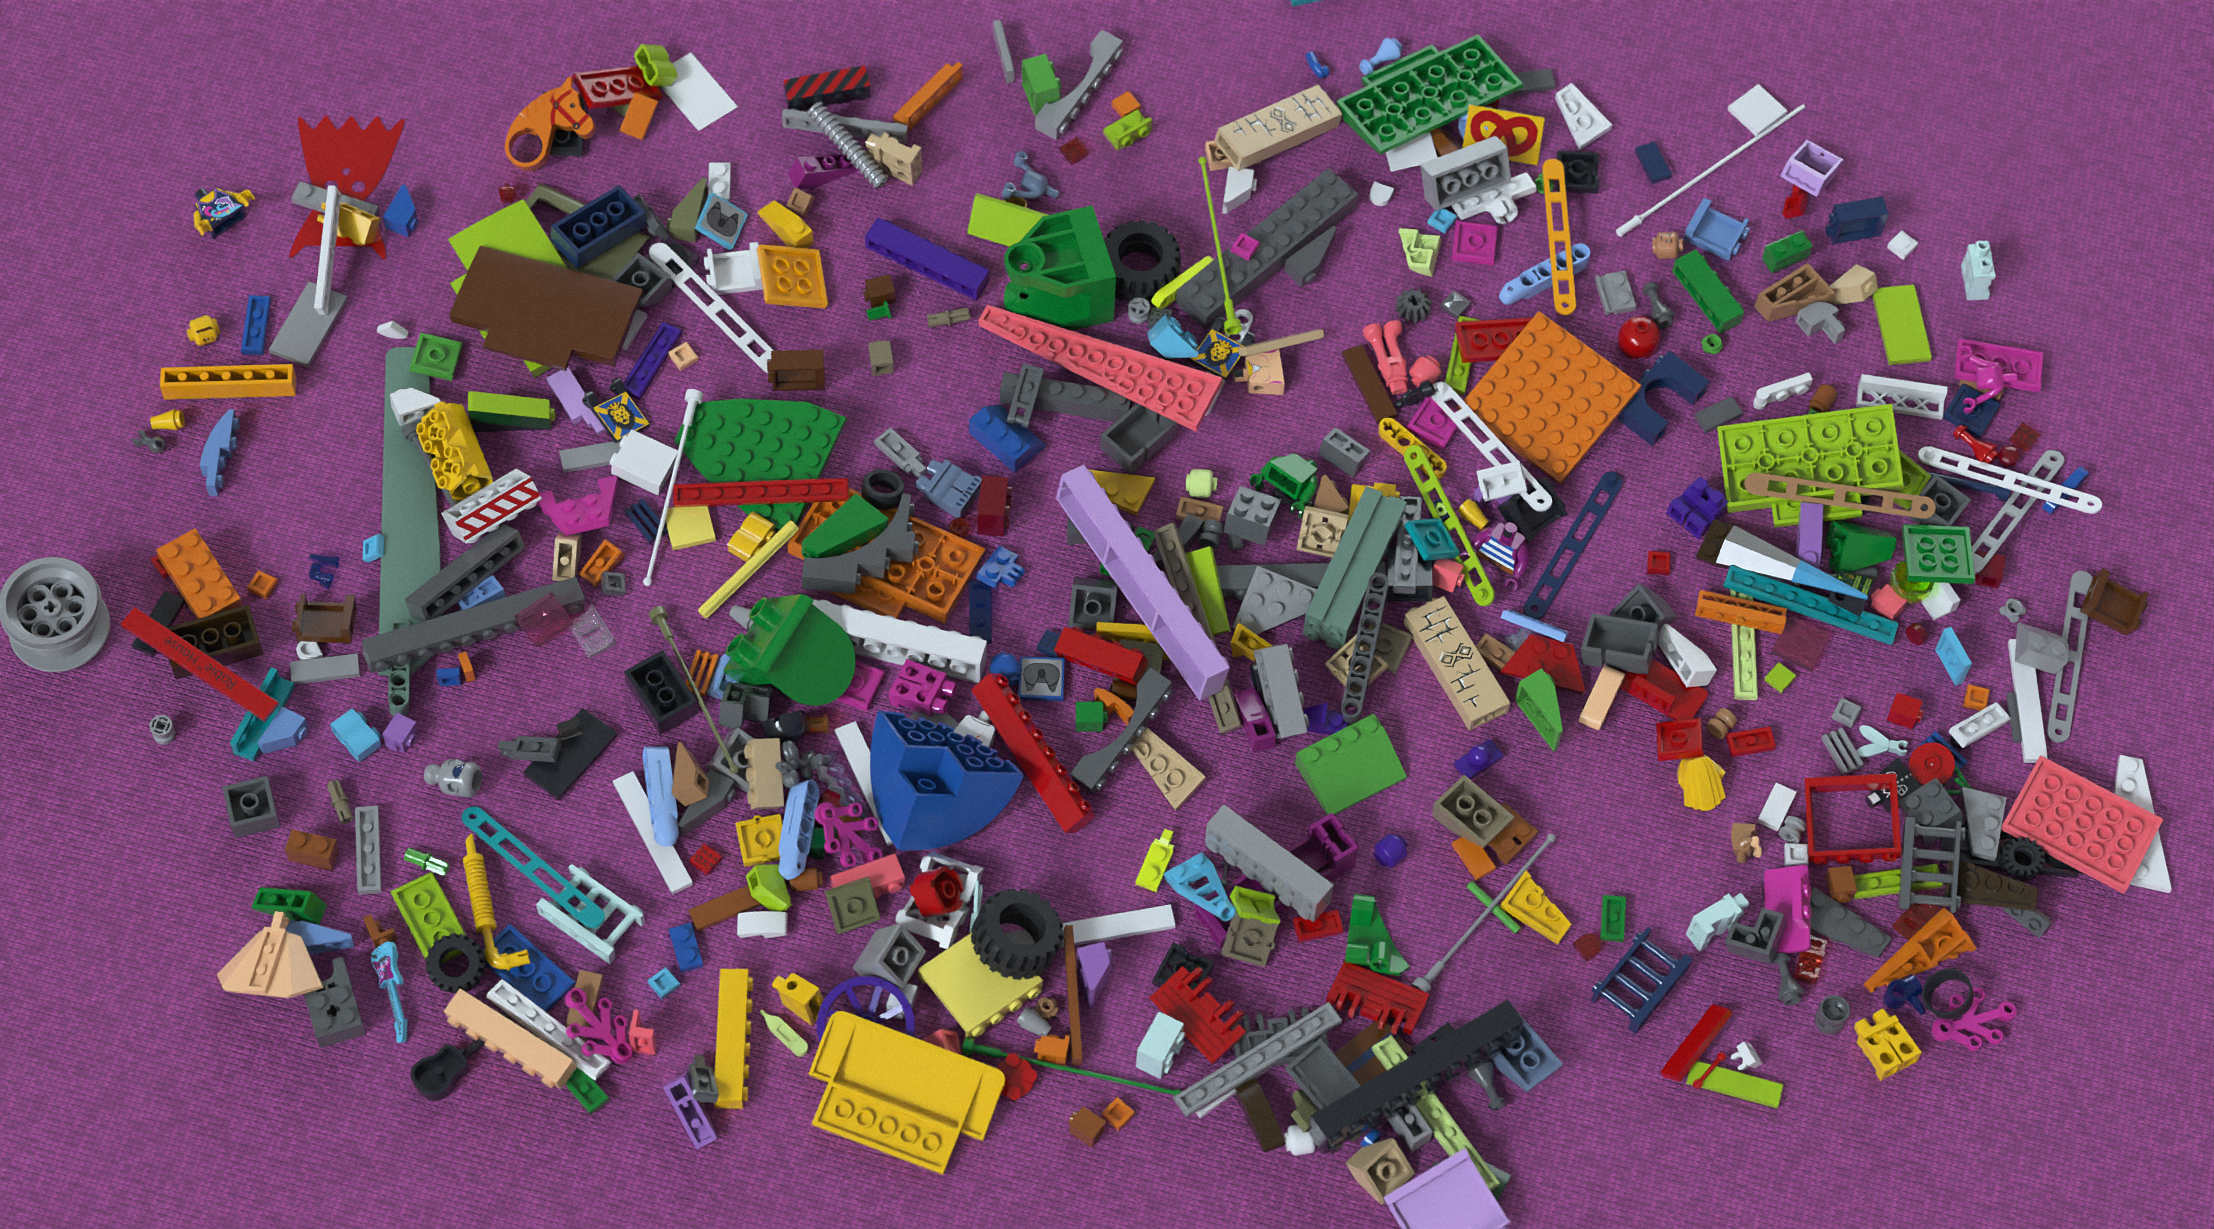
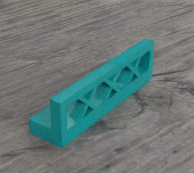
M270 668L259 690L276 700L279 706L266 722L247 711L230 741L235 755L255 762L260 753L257 742L281 707H285L295 688L293 682L280 678L278 670L275 668Z

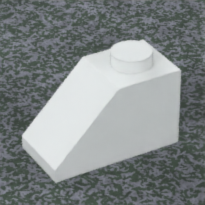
M1229 167L1222 213L1227 214L1248 201L1251 191H1256L1257 179L1253 178L1254 170L1242 169L1238 171L1235 167Z
M413 388L400 389L390 394L391 407L399 426L421 420L423 416L434 408L435 404L440 402L439 398Z

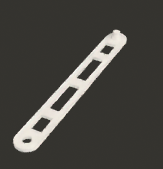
M656 243L652 245L649 250L651 260L659 268L670 274L671 280L764 372L768 373L767 359H771V351L774 350L666 244ZM671 259L683 269L678 275H675L665 265ZM692 278L714 302L707 307L684 283ZM722 309L747 332L741 338L716 316ZM754 340L766 351L760 357L748 347Z
M1437 382L1433 384L1436 394L1431 396V398L1494 467L1501 465L1490 453L1497 448L1511 463L1518 461L1447 383ZM1451 398L1462 408L1456 413H1453L1445 404ZM1470 417L1490 440L1482 444L1462 421ZM1521 464L1525 480L1527 479L1536 491L1529 495L1527 492L1519 494L1534 510H1548L1552 505L1551 496ZM1543 499L1545 502L1540 504L1537 501Z
M1931 446L1923 447L1918 452L1919 460L1927 465L2090 514L2097 513L2102 508L2101 500L2090 494ZM1942 457L1959 461V464L1955 467L1940 461ZM1972 465L2005 475L2002 481L1969 471L1968 468ZM2018 479L2052 490L2048 495L2015 485L2014 483ZM2062 493L2078 497L2079 500L2078 503L2061 499L2060 496ZM2087 503H2093L2094 506H2089Z

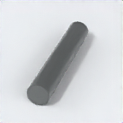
M2011 692L2007 693L2006 696L2009 716L2011 718L2013 743L2017 744L2022 742L2016 695Z

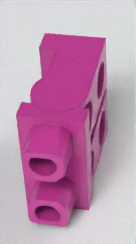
M906 659L888 695L891 705L909 707L932 717L934 713L943 715L946 713L949 704L942 697L943 695L954 697L958 688L955 682L947 679L946 673L938 672L935 669Z

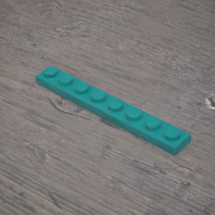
M1731 564L1723 585L1725 588L1892 645L1899 624L1898 622L1863 610L1861 615L1858 616L1830 603L1826 597Z

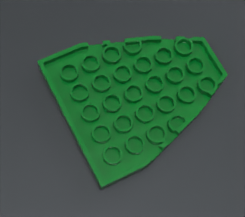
M758 399L707 401L696 405L692 425L688 428L683 453L710 483L820 479L848 420L842 415L808 402ZM683 424L674 440L678 447L685 426ZM808 503L736 506L747 515L751 512L760 515L773 523L775 530L779 531L789 521L794 522L798 526Z

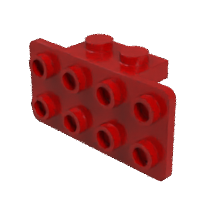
M1654 659L1652 660L1648 675L1618 670L1625 673L1624 680L1620 686L1622 690L1675 721L1693 719L1708 697V692L1700 686L1686 687L1676 672Z

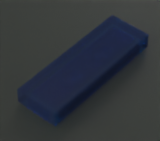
M969 581L970 637L978 636L986 640L987 644H992L991 586L982 581Z

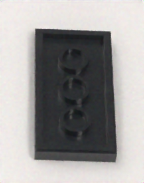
M584 708L555 737L560 739L562 743L556 761H533L523 772L524 776L558 801L617 737V732Z

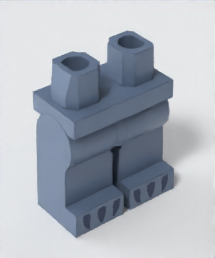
M932 459L927 467V472L933 475L932 479L921 475L916 481V488L924 493L925 500L931 501L934 505L961 520L971 506V503L979 495L982 478L977 475L971 476L959 467L952 465L946 459L943 463Z

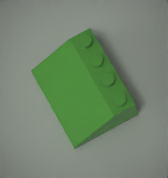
M1375 714L1296 752L1295 765L1327 815L1330 813L1336 815L1407 779L1389 737Z

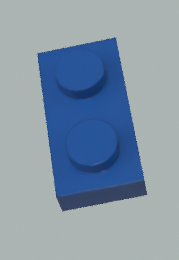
M691 923L669 928V934L681 973L702 968L703 962Z

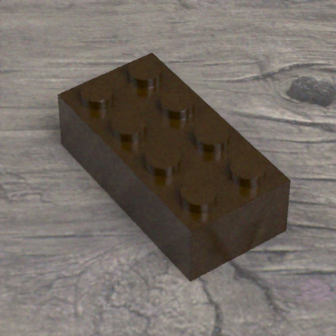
M249 604L167 628L223 666L264 655ZM169 659L176 680L193 675Z

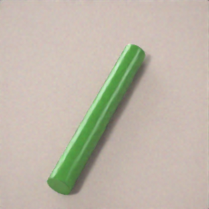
M1474 881L1467 885V888L1488 908L1493 900ZM1497 904L1491 910L1514 934H1517L1522 929Z

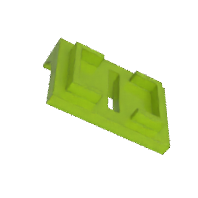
M1235 886L1230 898L1240 917L1258 919L1267 924L1280 923V919L1274 909L1275 895Z

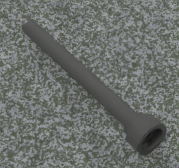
M412 422L402 429V433L406 439L415 444L433 475V470L431 469L433 457L430 453L423 451L416 432L418 424L417 422ZM441 489L451 507L459 503L458 500L452 499L449 490Z

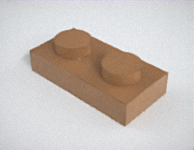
M1181 497L1176 519L1184 521L1186 515L1190 514L1203 520V524L1206 520L1220 522L1223 506Z
M1487 633L1475 646L1483 660L1500 671L1515 653Z

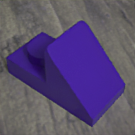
M1328 703L1304 708L1303 714L1306 713L1309 721V727H1306L1308 732L1332 735L1346 728L1347 722L1343 720L1342 712L1327 710Z

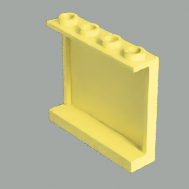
M971 933L918 969V978L923 985L927 983L964 1029L966 1037L972 1038L974 1036L976 1038L983 1034L986 1030L985 1028L989 1025H996L1002 1021L1004 1015L1008 1012L1017 1011L1024 1001L1029 998H1036L1041 993L1043 980L1036 974L1031 979L1022 977L1021 980H1014L1011 976L1005 978L997 971L995 973L992 972L987 964L984 965L979 960L981 956L976 955L973 949L975 944L971 942Z

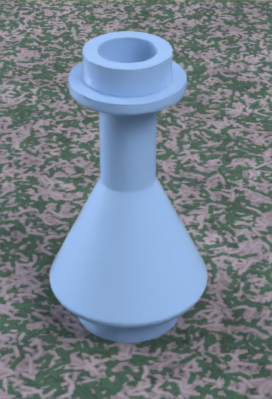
M1385 38L1376 56L1369 61L1365 59L1361 61L1359 68L1365 75L1372 73L1373 67L1380 62L1399 59L1402 52L1401 44L1395 38Z

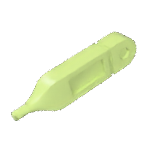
M763 1010L760 1011V1014L765 1018L769 1030L795 1055L802 1057L808 1053L807 1043L781 1018L766 1014Z

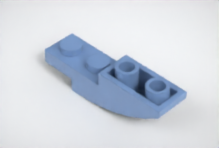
M229 409L215 425L201 456L200 468L203 476H207L206 488L209 496H218L219 488L223 487L221 471L226 467V458H232L233 450L237 449L235 433L240 429V419L236 417L234 409Z

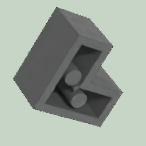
M728 682L720 704L719 726H724L727 729H735L737 727L741 729L745 719H750L754 722L768 720L771 713L773 688Z
M1762 908L1755 928L1732 922L1725 940L1728 952L1772 965L1787 926L1785 915Z

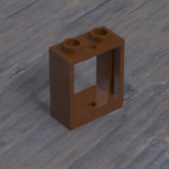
M823 350L771 351V359H767L768 383H772L773 391L825 390Z

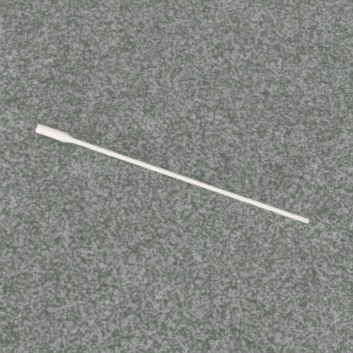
M1802 104L1644 214L1635 215L1633 219L1616 230L1617 235L1621 237L1637 225H1641L1645 217L1805 108V105Z

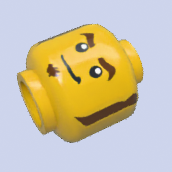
M205 315L191 320L186 333L190 342L194 341L196 345L203 346L217 341L220 329L215 318L212 319L210 316Z

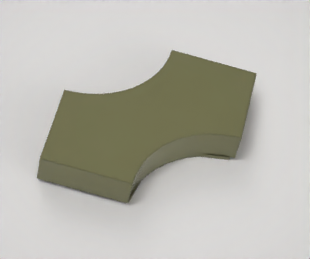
M1300 1089L1296 1090L1292 1095L1297 1109L1294 1110L1291 1116L1305 1133L1309 1131L1311 1115L1318 1112L1319 1109L1305 1092Z

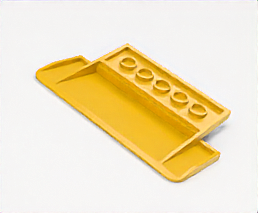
M837 1011L829 1019L809 1072V1076L828 1083L812 1121V1126L944 1175L960 1133L982 1142L984 1141L1005 1084V1077L999 1069L848 1012Z

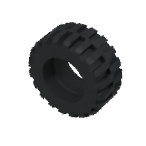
M1132 220L1127 221L1126 225L1119 224L1115 227V231L1111 230L1107 234L1104 242L1116 275L1115 293H1117V298L1121 300L1126 298L1128 302L1137 297L1152 300L1153 296L1161 288L1179 276L1181 262L1180 246L1176 242L1175 236L1172 233L1168 234L1167 228L1164 226L1158 227V223L1152 221L1151 223H1146L1145 220H1139V222ZM1144 252L1155 257L1159 264L1148 271H1135L1127 268L1121 262V259L1130 253Z
M1015 888L1007 889L1006 893L1004 890L996 892L995 895L990 896L985 904L982 905L972 925L971 942L975 944L973 949L976 955L981 956L979 960L984 965L987 964L992 972L995 973L997 971L1005 978L1011 976L1014 980H1021L1022 977L1031 979L1035 974L1039 976L1044 973L1045 969H1048L1053 962L1064 938L1062 920L1057 918L1059 914L1056 909H1052L1050 902L1046 899L1042 900L1039 898V894L1035 892L1030 894L1025 889H1020V891H1016ZM1015 924L1024 928L1032 936L1035 944L1023 945L1012 941L1004 934L1000 925Z

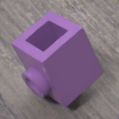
M396 713L383 732L385 745L393 751L399 750L405 753L408 747H412L416 741L419 732L417 723L410 718Z

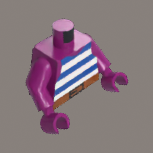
M1509 522L1505 525L1498 523L1495 528L1488 527L1479 531L1472 540L1471 545L1474 551H1477L1476 555L1511 575L1514 574V577L1506 581L1505 586L1509 588L1513 581L1515 583L1514 591L1522 586L1520 577L1524 575L1530 561V556L1525 546L1526 538L1516 532L1517 526L1514 523ZM1464 550L1460 554L1461 558L1464 556V554L1469 556L1467 550Z

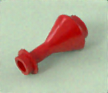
M1958 426L1953 433L1955 440L1959 438L1964 440L1971 446L1977 461L1991 465L1999 456V452L1996 451L1997 445L1976 440L1966 432L1967 426Z

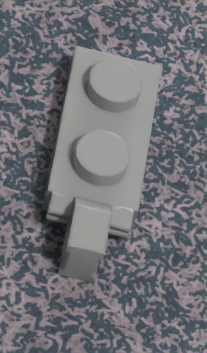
M889 428L874 440V445L906 473L912 472L918 478L921 475H927L926 467L921 464L923 460L920 454L892 428Z

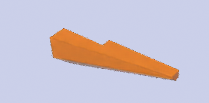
M1943 907L1863 985L1872 993L1878 987L1892 985L1895 980L1903 977L1909 978L1938 966L1939 962L1949 958L1953 960L1958 958L1959 954L1966 951L1972 952L1977 948L1969 935L1962 930L1953 914Z

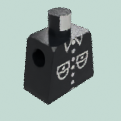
M1899 758L1895 759L1879 773H1896L1898 801L1921 787ZM1890 789L1870 790L1872 793L1865 797L1867 805L1870 808H1874L1881 804L1887 812H1891Z

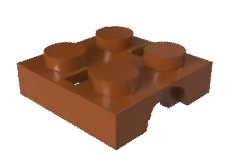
M1504 802L1501 806L1511 813L1515 819L1488 845L1496 851L1498 858L1508 865L1537 837L1538 830ZM1515 837L1522 842L1520 845L1515 843Z

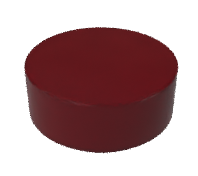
M1912 623L1905 630L1907 638L1915 645L1920 646L1928 639L1926 630L1918 623Z

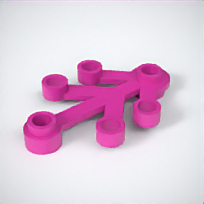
M824 802L816 808L815 818L824 827L826 841L824 847L828 853H835L841 849L840 862L842 866H854L856 857L850 851V841L863 853L862 859L865 864L883 858V853L879 848L870 847L854 832L864 829L866 831L876 830L878 828V820L875 817H868L863 821L843 823L838 817L849 815L850 817L860 816L863 811L861 804L851 803L846 807L835 808L833 804ZM833 827L838 830L839 841L834 839ZM831 842L834 844V849L831 848Z
M573 988L565 997L566 1005L569 1008L577 1009L591 1027L572 1023L566 1028L567 1036L571 1039H575L578 1036L602 1039L608 1046L598 1045L594 1041L589 1040L582 1045V1053L587 1057L592 1056L594 1053L607 1055L618 1064L627 1063L632 1057V1047L629 1043L625 1042L626 1018L618 1015L611 1021V1026L616 1031L615 1039L610 1034L611 1001L608 998H601L596 1003V1009L600 1013L599 1021L584 1004L586 1002L584 991L579 988Z
M1974 988L1973 992L1980 994L1981 998L1974 997L1972 1006L1963 1015L1962 1019L1952 1022L1953 1019H1938L1932 1025V1034L1939 1041L1952 1039L1967 1046L1970 1051H1977L1981 1047L1982 1040L1978 1036L1987 1039L1993 1045H1998L2003 1039V1033L1998 1029L1989 1030L1979 1024L1996 1019L2010 1022L2014 1019L2017 1009L2011 1002H2003L1999 1005L1998 1009L1974 1015L1978 1004L1985 997V992L1981 988ZM1954 994L1951 996L1947 1012L1956 1010L1964 1003L1961 995ZM1956 999L1960 1004L1955 1005L1952 1000ZM2004 1008H2009L2011 1013H2007ZM1943 1026L1947 1028L1948 1031L1943 1032L1941 1031L1940 1027ZM1966 1029L1978 1036L1967 1037L1958 1031ZM1992 1034H1996L1999 1040L1993 1039ZM1970 1041H1976L1978 1046H1973Z

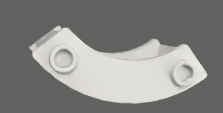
M932 851L922 859L920 865L922 872L932 870L935 862L950 866V870L956 868L969 873L958 874L964 887V892H961V899H963L961 908L955 912L943 915L923 917L919 909H916L917 905L914 897L911 895L903 910H899L895 922L902 924L908 931L939 941L940 947L948 949L957 937L958 927L963 925L970 908L966 907V905L971 902V896H974L976 880H979L980 883L984 868L977 865L972 866ZM946 916L949 920L944 921L941 917Z

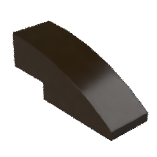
M1257 1079L1247 1081L1235 1088L1236 1099L1245 1113L1246 1122L1263 1152L1266 1153L1286 1145L1275 1115Z

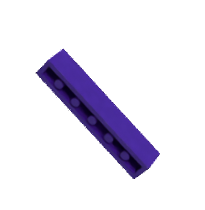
M877 217L865 235L866 248L976 301L989 283V270L983 265L972 263L964 256L956 255L945 247H939L926 238H920L907 229L895 226L888 220H882Z

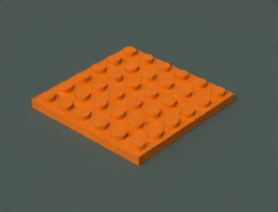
M1538 311L1464 399V402L1501 442L1561 485L1641 389V384Z

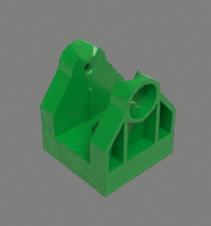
M1092 205L1042 216L1020 242L1011 245L1007 249L1004 256V265L1011 281L1006 285L1004 293V309L1006 311L1070 331L1114 321L1116 275ZM1022 264L1029 266L1026 270L1020 268ZM1026 293L1028 298L1022 299L1020 295Z

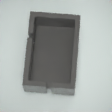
M1137 403L1100 435V449L1131 475L1144 464L1145 459H1150L1176 436L1177 422Z
M1592 613L1581 648L1583 664L1603 667V664H1606L1616 670L1648 675L1659 639L1657 624Z

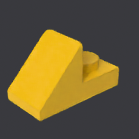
M1239 623L1231 640L1232 656L1236 658L1245 655L1256 663L1253 650L1272 645Z

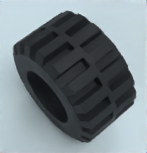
M452 933L449 936H442L440 940L433 942L432 948L429 947L427 951L428 956L425 958V968L429 975L428 977L438 988L445 992L456 994L459 989L463 991L472 990L477 983H480L481 977L485 973L486 960L480 946L472 938L463 934L457 935ZM454 950L464 952L469 958L467 971L459 977H450L442 969L444 957Z

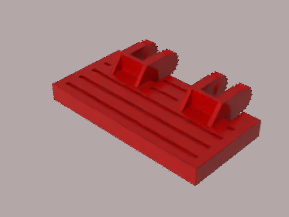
M1344 961L1326 997V1002L1336 1005L1335 1011L1338 1013L1343 1009L1346 1000L1353 1002L1349 1008L1348 1017L1354 1018L1359 1006H1362L1360 1015L1376 1022L1379 1021V1029L1383 1030L1388 1018L1391 1017L1396 1019L1391 1028L1392 1034L1397 1035L1404 1022L1403 1032L1412 1035L1430 994Z
M1182 966L1149 999L1163 1014L1184 1023L1183 1032L1185 1037L1214 1065L1247 1034L1240 1025L1232 1032L1230 1031L1243 1018L1245 1013L1239 1010L1223 1023L1220 1019L1233 1008L1235 1003L1230 999L1221 1006L1208 992L1199 998L1212 984L1213 980L1207 977L1192 991L1189 986L1202 975L1203 969L1197 967L1193 972L1189 973Z

